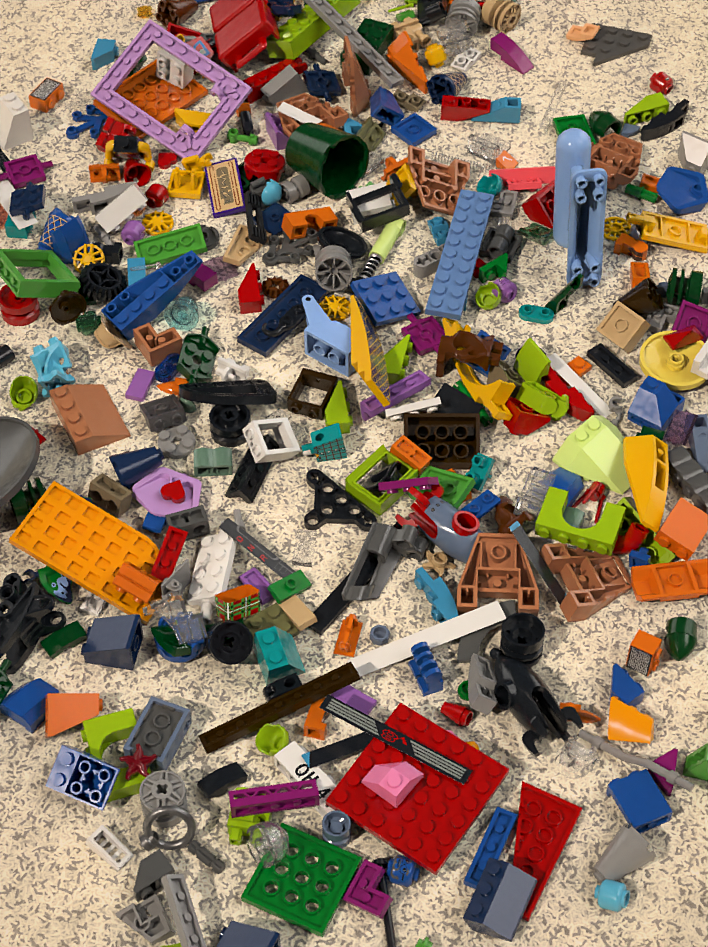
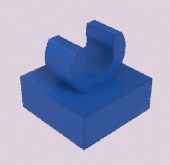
M641 547L639 552L632 550L629 554V567L651 565V556L647 555L649 549Z

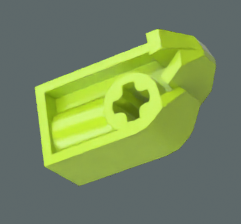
M536 381L522 382L516 399L543 415L551 414L554 421H558L565 416L569 409L568 395L563 394L561 397Z

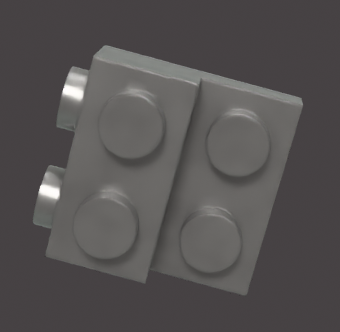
M175 394L139 405L140 411L151 432H160L167 427L179 426L187 421L184 408Z

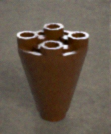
M160 0L156 19L166 28L168 22L180 26L198 10V3L196 0Z

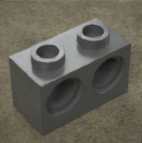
M203 505L165 515L167 530L170 525L187 531L186 540L210 534L209 519Z

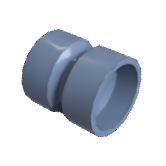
M335 810L323 817V841L341 849L349 844L351 839V821L347 814Z

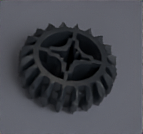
M96 261L95 264L90 262L89 265H85L79 276L80 289L84 295L87 294L88 298H93L94 302L99 300L101 303L103 301L109 303L126 289L127 285L122 270H118L117 266H111V263L109 265L105 264L104 261L103 263Z

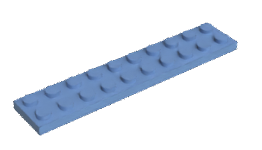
M461 189L425 308V314L461 320L494 202L493 194Z

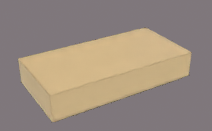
M297 595L279 604L300 632L317 622L316 616Z

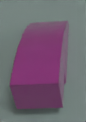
M503 32L491 38L490 49L499 54L503 62L523 75L534 68L522 49Z
M201 264L188 283L193 287L195 285L205 292L218 283L217 273Z

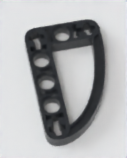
M264 379L186 383L179 385V396L181 398L199 403L263 405L277 402V392Z

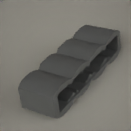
M683 446L668 451L669 474L672 481L682 488L684 496L690 498L694 502V506L708 514V475L703 472L701 466L692 459L689 452Z

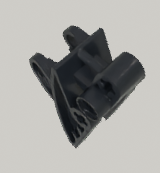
M10 573L4 578L3 586L0 587V600L2 601L0 603V658L6 653V659L12 663L6 673L15 674L30 656L39 639L63 628L67 619L63 612L52 611L55 607L54 599L50 595L44 594L36 581L28 588L19 574ZM62 617L59 623L52 624L55 618Z

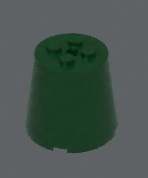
M308 122L297 127L289 137L285 149V158L289 167L298 174L303 175L323 195L337 200L346 197V191L356 189V184L360 178H364L369 164V150L366 142L357 135Z

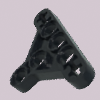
M311 469L307 472L306 482L315 490L314 509L304 517L306 529L315 531L326 523L355 524L361 530L369 532L372 523L377 522L374 514L319 469ZM331 487L333 490L331 492H325L323 491V488ZM338 498H344L346 499V502L338 503L336 500ZM325 508H329L332 510V512L329 514H324L322 510ZM351 509H357L360 512L354 515L351 514L349 511ZM310 519H316L318 523L315 525H311L308 523V521Z

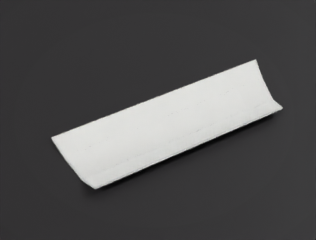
M284 101L276 109L302 123L311 122L317 124L323 121Z

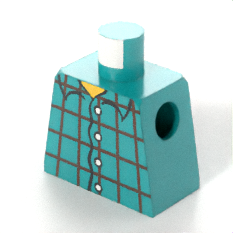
M339 423L311 432L312 443L301 445L303 455L315 454L317 462L347 458Z

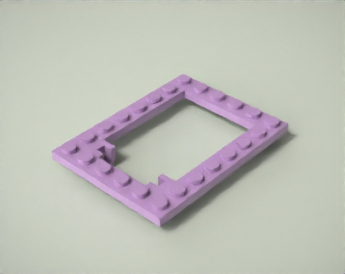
M149 19L90 95L180 158L198 155L200 158L251 93L252 87ZM153 43L214 83L209 92L213 97L217 95L221 102L196 133L186 124H183L177 133L173 132L115 92Z

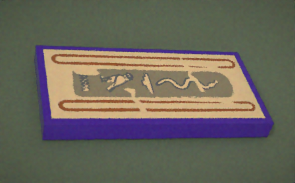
M237 158L212 163L211 166L204 167L214 218L246 211Z

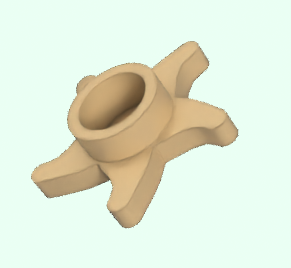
M428 549L426 550L425 555L429 562L422 564L424 569H434L438 573V577L442 578L444 569L456 568V565L448 561L447 554L443 551L433 554Z

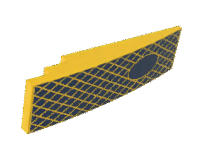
M352 295L350 296L351 365L383 407L390 405V390L380 339L375 326L355 296Z

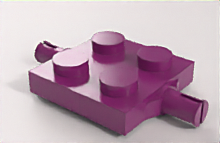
M36 154L4 162L6 173L0 174V181L8 179L14 189L26 186L27 182L35 184L46 181L44 169L53 167V163L51 160L42 163L38 160Z
M409 313L407 319H409L411 324L401 328V334L404 337L408 334L411 335L410 342H413V348L420 356L431 351H435L438 354L441 336L445 335L442 326L432 315L423 319H417L413 313Z

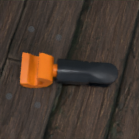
M249 102L242 103L237 109L236 114L240 117L244 135L250 136V134H254L251 107Z

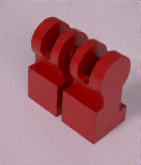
M108 116L102 129L104 132L101 131L95 145L99 151L105 152L106 143L114 140V136L135 135L137 130L131 125L123 124Z

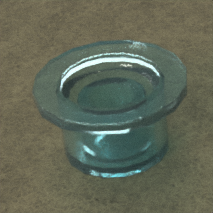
M186 296L172 300L164 309L165 320L171 328L174 327L176 330L185 332L191 331L199 321L198 305L192 298Z

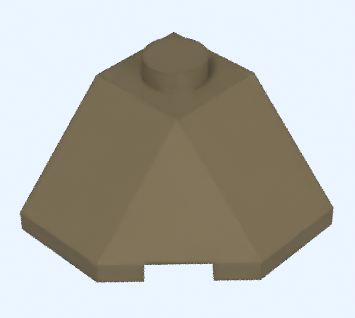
M501 359L499 367L492 365L489 367L487 384L494 383L499 379L504 382L514 383L516 387L510 397L516 398L522 382H526L524 378L519 374L517 375Z

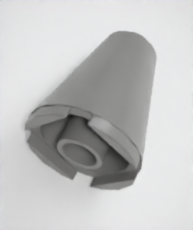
M625 823L593 867L595 871L593 875L600 883L605 879L617 881L653 861L656 854L654 850L649 852L646 848L649 846V843L632 826L628 829V824Z

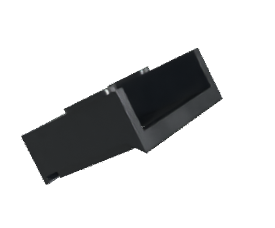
M392 173L389 176L390 185L352 198L349 191L345 192L346 204L350 207L363 233L410 215V206L400 189L402 183L397 174ZM389 193H393L399 203L398 206L367 218L362 216L357 207L360 204Z

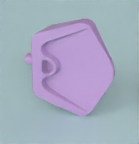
M159 467L133 485L132 496L149 513L165 517V515L199 506L202 484L200 480L187 476L186 473H179L166 467ZM180 480L185 491V500L177 504L172 502V500L163 499L161 496L162 486Z

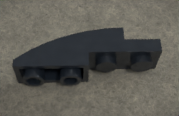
M683 99L671 111H668L666 115L660 112L656 117H653L647 125L642 127L640 132L641 141L644 142L663 137L682 126L685 121V115L688 113L690 101Z

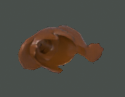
M505 496L499 497L501 503L496 506L495 520L499 525L497 533L513 534L509 527L516 521L522 527L526 521H534L535 517L528 511L519 512L517 511L516 504L511 499Z

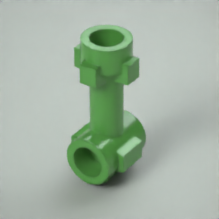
M236 128L229 129L227 133V139L232 144L238 141L249 142V145L257 146L259 137L255 134H250V136L238 134V129Z

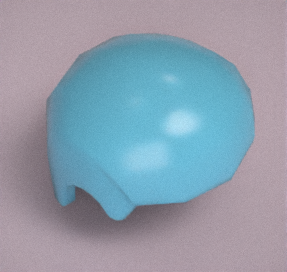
M270 179L271 182H266L267 186L261 195L262 203L266 206H271L278 202L282 196V187L273 179Z

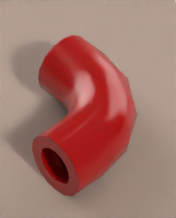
M632 522L628 531L624 535L618 536L613 554H629L632 550H637L645 541L649 529L640 523Z

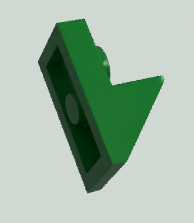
M504 253L480 267L478 280L485 283L488 280H493L495 276L498 278L506 277L508 254Z

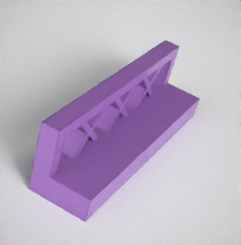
M418 370L389 386L390 405L383 407L375 395L361 401L362 419L367 421L385 411V409H389L425 389V387L431 385V378L421 370Z

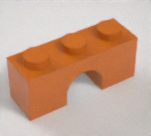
M330 207L284 213L281 228L290 240L305 238L307 228H314L319 232L323 227L337 226L338 218Z

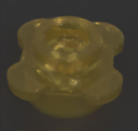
M138 7L137 16L142 19L152 16V7Z

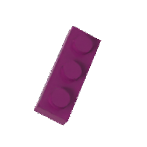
M422 477L378 483L379 491L387 490V494L399 493L398 489L408 492L407 490L411 486L414 488L419 487L420 490H429L431 485H439L438 477Z

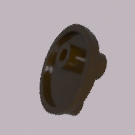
M63 290L50 305V315L58 324H69L82 317L80 313H85L87 302L81 294Z

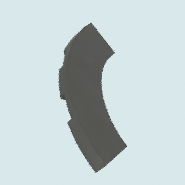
M515 600L499 603L506 618L516 613ZM504 620L462 636L458 646L457 663H470L472 654L478 655L485 636L492 629L502 625Z

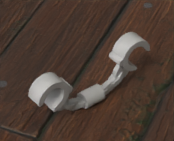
M617 396L612 397L608 405L609 411L615 412L617 415L616 419L610 421L615 426L620 422L623 413V406L613 405V403L621 404L622 398Z

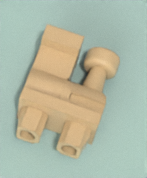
M407 17L402 23L396 21L391 23V25H394V40L403 31H406L413 43V47H411L413 53L419 51V44L426 48L432 42L429 35L423 34L422 24L419 23L418 18L411 19Z

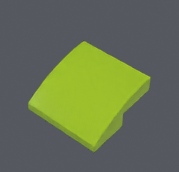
M529 338L520 349L513 368L526 382L536 381L540 383L541 378L548 375L551 361L533 339Z

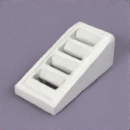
M103 824L87 838L85 843L116 871H119L134 856ZM104 837L105 840L99 845L97 841ZM110 842L112 845L104 850L103 847ZM115 847H116L117 849H119V850H118L115 854H113L112 856L109 855V853H110ZM121 853H124L125 856L117 863L115 859Z

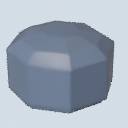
M376 625L371 628L370 640L374 645L382 646L388 643L390 631L386 626Z

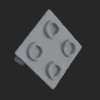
M188 559L179 564L174 573L169 578H165L161 584L164 608L169 605L179 610L184 606L182 591L191 583Z

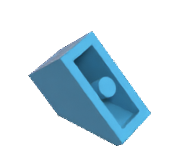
M97 38L91 56L92 70H97L114 62L115 57L119 56V47L116 45V40Z

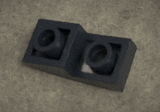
M234 762L208 774L198 781L197 786L208 799L227 794L228 787L246 782L248 775L237 762Z

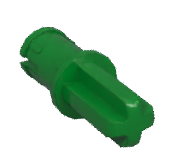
M631 183L626 185V194L652 203H656L658 200V194L646 190L645 187H638Z

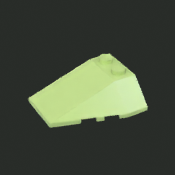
M592 415L571 433L552 459L559 467L582 476L588 482L589 480L601 482L605 485L606 489L623 495L631 488L624 465V437L618 428L602 415Z

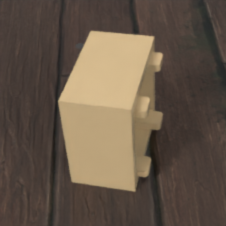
M617 301L596 330L629 354L651 325L644 318Z

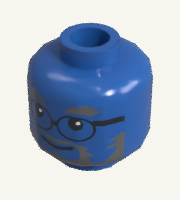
M398 854L394 859L390 858L386 876H389V880L393 884L410 887L413 881H418L421 868H417V863Z

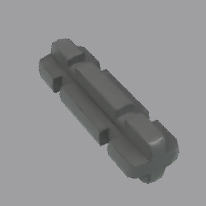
M192 840L189 843L188 851L193 855L196 854V858L209 868L212 867L216 874L224 871L226 866L221 859H216L217 856L204 846L201 847L197 840Z

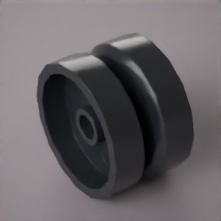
M216 404L209 413L211 437L214 442L224 447H237L244 444L246 438L242 429L251 422L250 410L246 405Z

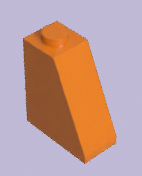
M47 693L45 696V738H51L83 723L82 721L98 716L99 711L103 709V700L99 699V693Z

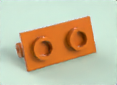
M349 614L346 619H343L334 654L354 658L363 623L358 622L356 615Z

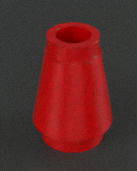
M444 702L440 710L442 714L459 726H468L473 718V711L463 705Z

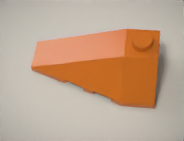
M403 31L388 47L386 60L399 74L424 94H427L428 80L422 66H419L417 53L412 51V40L407 32Z

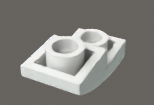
M467 47L462 55H457L451 67L466 72L481 57V52Z

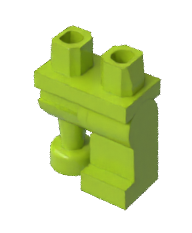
M237 787L235 790L248 789V788H245V787ZM230 811L227 822L229 844L241 845L242 836H249L250 846L261 848L264 838L267 839L272 812L232 818Z

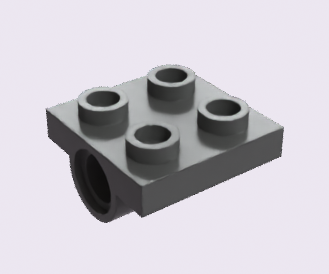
M501 224L498 229L490 227L482 242L479 255L496 259L507 253V263L511 264L522 243L523 236L516 235L514 229L508 224Z

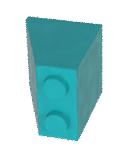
M276 626L255 632L253 650L266 685L295 672L297 675L306 673L295 641L290 633Z

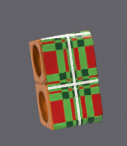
M244 584L214 595L217 616L223 620L236 621L260 612L259 589L250 584Z

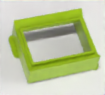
M384 444L345 478V491L359 503L364 504L380 516L405 493L403 489H398L399 493L387 494L386 491L378 498L357 482L381 460L388 465L394 461L401 462L402 466L399 473L403 476L399 480L418 478V469L415 470L389 452Z

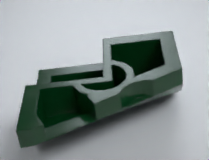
M580 273L575 276L545 307L551 309L554 314L565 308L568 304L569 296L582 286L584 275Z

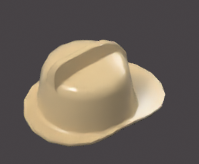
M102 316V323L94 331V336L99 343L106 348H114L122 344L132 349L131 344L117 331L107 318Z

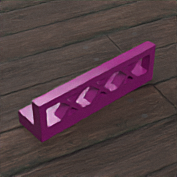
M316 779L228 791L232 818L320 806Z

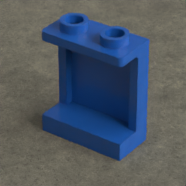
M647 768L642 771H633L627 777L622 779L616 778L608 784L606 795L613 797L628 823V829L632 826L639 833H643L670 821L673 811Z

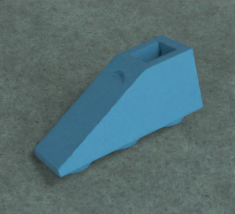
M503 97L492 101L490 113L473 117L471 121L520 123L521 98Z

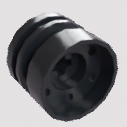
M524 612L508 616L503 621L499 648L502 652L501 656H509L529 667L536 665L543 653L545 637L543 622L538 617Z
M221 620L213 624L207 631L205 646L209 655L216 661L233 665L244 661L250 655L253 647V637L249 629L242 623L232 620ZM225 637L231 638L230 646L223 645L225 643Z

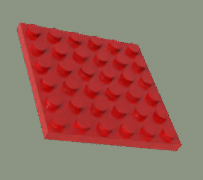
M400 702L384 724L472 770L466 783L463 785L374 737L325 802L332 809L347 814L350 820L434 875H437L507 777L509 768ZM408 762L422 772L424 776L396 808L361 783L375 765Z

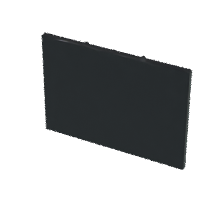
M444 383L434 397H440L441 406L437 407V411L431 413H479L484 406L461 393L458 389Z

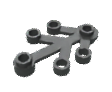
M309 229L306 232L305 238H300L290 244V239L283 230L282 248L276 251V247L280 243L279 237L277 235L270 236L269 251L263 254V263L269 267L277 265L278 262L297 264L300 262V255L312 256L314 254L312 245H305L303 248L297 247L305 243H317L318 232L315 229Z

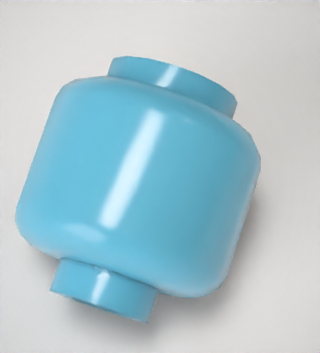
M605 879L601 885L596 886L594 897L597 899L600 908L619 912L622 908L627 907L630 891L627 890L626 885L622 882Z

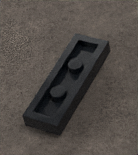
M600 343L587 351V357L622 388L637 380L638 375L603 344Z

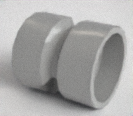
M301 174L291 178L290 181L287 180L280 184L282 187L281 197L288 204L296 201L298 197L302 198L310 193L308 181Z

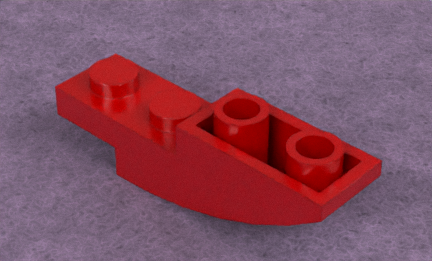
M550 367L548 375L543 376L541 379L549 390L561 397L563 394L569 396L567 414L580 421H585L594 415V408L586 402L583 394L575 387L568 389L567 384L563 383L558 373Z

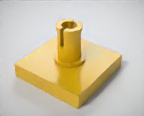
M405 163L395 174H397L402 183L400 189L406 199L409 196L415 199L419 194L410 166ZM390 179L386 182V186L390 185ZM392 193V198L390 199H394L395 206H398L399 203L396 200L394 194Z

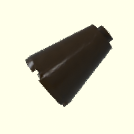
M651 278L644 279L617 300L639 316L660 312L664 309L662 296L657 294L656 289L658 287Z

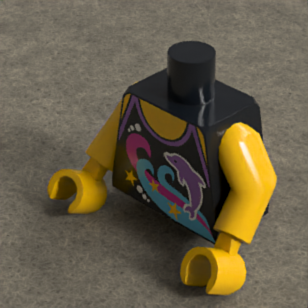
M116 135L114 140L106 143L104 164L114 163L112 158L144 159L146 161L145 165L151 168L153 172L155 162L151 160L150 146L139 137Z

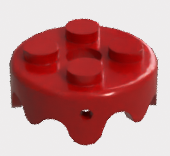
M254 149L244 159V170L247 180H251L253 176H256L258 179L264 177L265 180L273 179L279 182L281 174L285 173L284 157L278 151Z

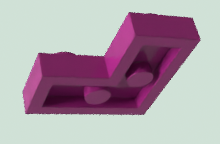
M364 859L343 900L383 919L393 898L376 890L386 870Z

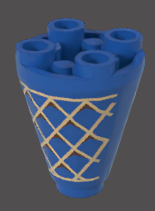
M54 208L48 216L37 250H52L54 252L51 233L75 217L67 216L59 208Z

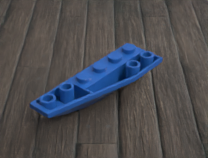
M192 250L128 286L101 309V312L129 341L134 337L133 329L152 322L174 300L203 263L202 259Z

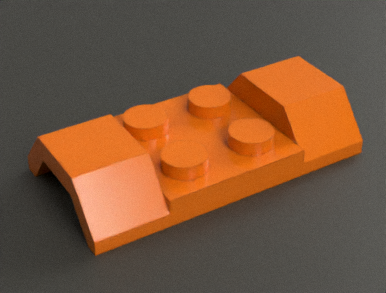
M708 558L631 567V585L636 600L641 602L660 600V602L699 598L700 595L708 594Z

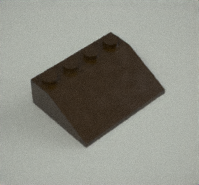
M404 413L403 435L432 457L429 466L443 470L451 468L453 470H470L473 456L477 455L478 452L480 453V413Z

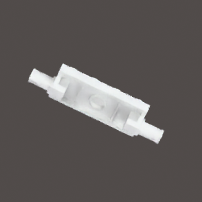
M221 529L219 534L202 537L186 601L189 605L201 606L199 618L202 624L211 623L213 609L216 608L214 595L227 590L237 542Z

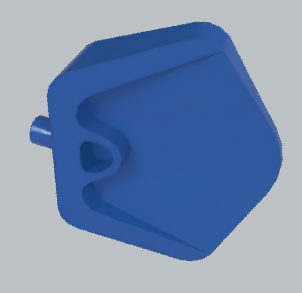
M671 166L666 169L657 183L656 190L676 214L700 212L708 203V189L705 176L700 172Z

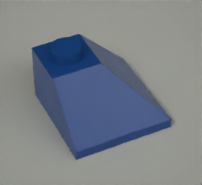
M648 375L639 387L628 410V414L661 430L678 408L679 403L665 383Z

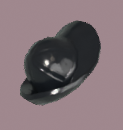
M394 461L365 481L362 485L363 488L366 490L379 489L378 483L399 480L401 462Z

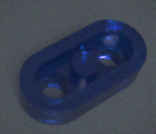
M169 354L155 368V378L157 381L165 383L175 377L179 372L176 366L180 354Z

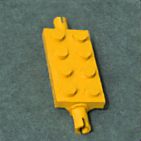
M642 210L640 215L628 212L626 216L627 224L640 226L642 240L705 254L708 252L707 224Z

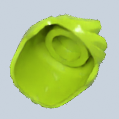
M19 376L12 381L9 395L13 407L23 411L36 401L38 387L34 379L28 376Z

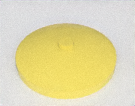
M673 330L658 332L646 339L639 354V364L646 377L649 375L665 383L670 390L679 391L694 389L707 380L690 372L693 360L705 344L703 341L700 340L672 351L663 339V336L675 332Z

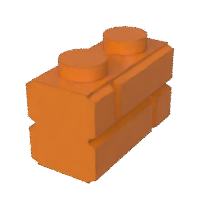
M126 561L122 564L112 583L116 585L115 589L123 594L128 592L134 596V601L143 605L152 601L162 581L131 562Z

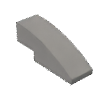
M473 653L468 675L470 708L489 715L497 704L494 694L497 679L491 660Z

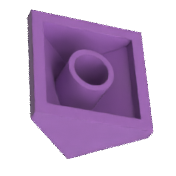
M267 111L265 114L266 131L277 151L286 149L289 137L283 132L280 118Z

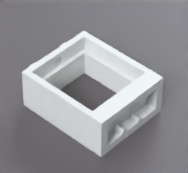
M287 417L253 420L242 429L255 463L292 459L301 451ZM272 429L280 449L268 450L260 430Z

